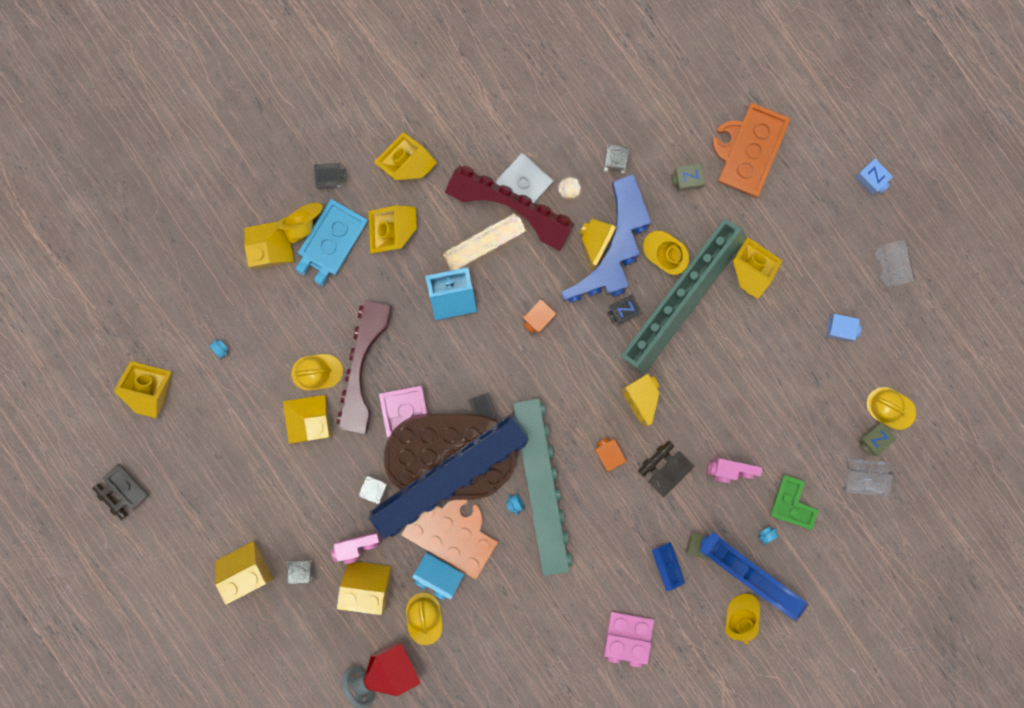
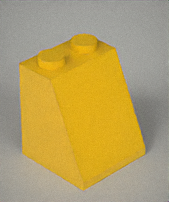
M255 541L215 561L216 587L225 605L274 580Z
M358 561L348 563L340 585L337 609L382 615L386 610L392 566Z

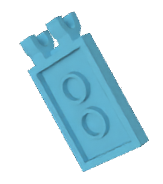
M330 199L314 225L312 233L308 235L298 252V255L303 258L295 268L297 272L305 276L310 266L316 268L319 272L314 281L323 287L330 273L334 276L337 275L366 227L368 220Z

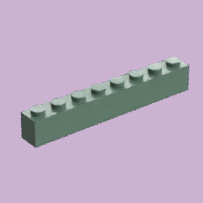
M724 218L620 356L629 366L642 375L647 372L747 239L742 228Z
M539 399L513 403L515 417L526 431L529 439L521 451L543 576L569 572L568 566L573 565L571 554L566 553L565 545L569 544L567 531L562 532L561 523H565L563 510H558L557 502L561 501L559 488L555 489L553 480H557L556 468L551 467L550 459L554 457L552 446H547L546 437H550L548 424H543L542 416L546 415L545 405L540 403Z

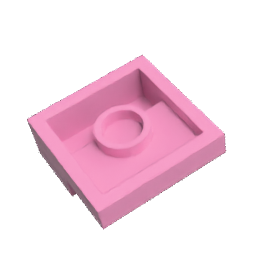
M422 386L379 394L387 437L404 420L416 415L428 414Z
M713 458V461H709L707 467V474L715 476V481L730 484L731 480H737L738 477L754 480L755 476H761L762 467L720 458Z
M379 532L333 544L334 548L331 549L333 561H343L344 564L356 562L359 560V556L363 554V550L373 549L378 546V543L382 541L381 534Z
M611 611L603 652L604 657H608L607 661L620 664L621 660L629 661L630 666L640 668L642 664H648L654 619Z

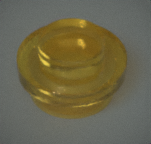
M565 178L560 182L559 192L562 197L573 199L580 192V184L574 178Z

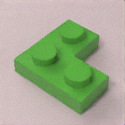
M783 475L769 516L812 530L819 510L798 503L805 484L804 481Z

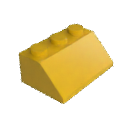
M649 374L620 390L642 427L652 424L660 394L658 388H660L659 383L654 376L650 377Z

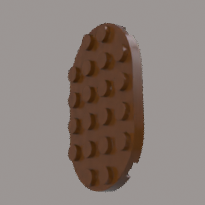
M472 413L421 414L410 417L401 422L392 431L386 442L384 450L386 473L390 481L401 490L499 422L488 416ZM515 450L508 454L509 457L501 463L496 462L490 466L491 469L482 476L477 475L468 486L455 490L454 495L447 500H474L496 493L512 475L515 465Z

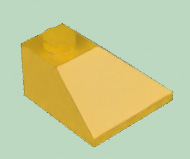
M404 132L374 161L380 169L394 180L423 178L437 164L422 145Z
M394 205L368 211L370 254L397 250L404 246L417 229L416 207Z
M591 219L590 223L585 222L580 231V234L583 235L581 243L589 267L593 271L616 229L611 224Z
M277 222L244 228V246L250 269L256 270L295 262L292 244L289 242L284 231L276 227Z
M749 237L742 244L733 263L740 288L749 295L759 299L772 282L783 260Z
M130 361L114 392L135 413L157 418L165 402L172 371Z
M326 395L283 401L289 444L332 438Z

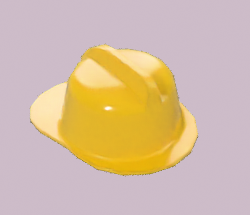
M316 202L304 205L289 216L279 220L276 223V227L284 231L290 243L298 242L312 233L313 219L321 213L323 205Z
M653 231L645 237L643 251L652 263L670 275H678L687 268L689 264V251L683 242L664 231Z
M330 354L305 356L294 363L291 376L295 385L302 390L326 389L340 382L343 376V367L341 362Z
M887 387L877 388L867 398L866 405L869 414L890 428L904 430L915 421L916 408L913 402L893 389Z
M429 593L414 595L406 605L409 635L414 642L420 645L433 644L442 634L443 625L439 602Z
M741 594L733 598L729 603L725 626L726 634L729 638L748 645L750 641L758 636L760 632V604L753 595Z

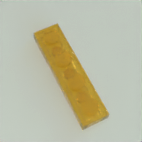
M515 212L441 254L451 271L461 269L527 232V229L518 213Z

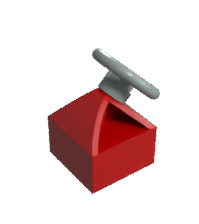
M393 643L370 655L366 672L360 667L351 666L345 670L342 677L344 694L347 700L356 708H368L374 700V691L399 696L421 684L401 643ZM357 673L361 677L354 679L351 674ZM349 684L353 687V690L356 693V699L350 691ZM368 693L367 700L364 702L363 695Z

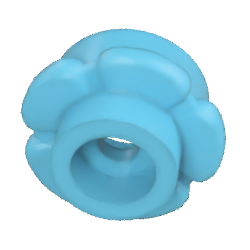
M213 339V343L209 345L219 359L224 355L227 356L226 351L228 348L221 340L216 342Z
M519 494L508 496L506 505L509 511L519 515V512L525 509L522 498Z
M769 526L760 531L758 540H761L763 545L779 537L776 533L777 529L772 530Z

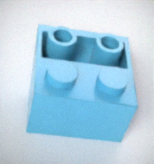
M468 267L425 276L435 321L477 312Z
M427 551L412 578L416 580L414 584L425 590L427 587L434 590V595L442 600L448 598L451 600L465 573Z

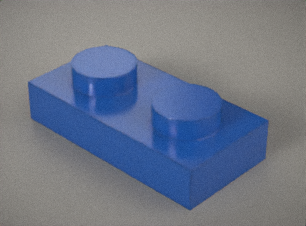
M671 542L652 549L651 551L665 590L670 591L685 584Z

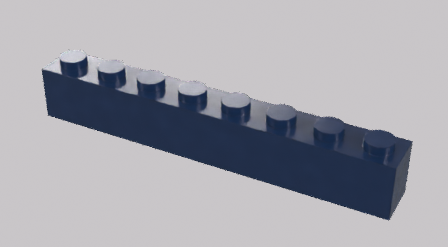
M513 414L509 415L369 511V520L384 539L388 536H395L401 531V527L407 523L409 525L414 523L420 514L433 510L437 506L436 503L442 499L447 500L452 497L455 490L468 486L474 477L486 474L491 469L490 466L496 462L501 463L509 457V453L525 447L529 440L526 431Z

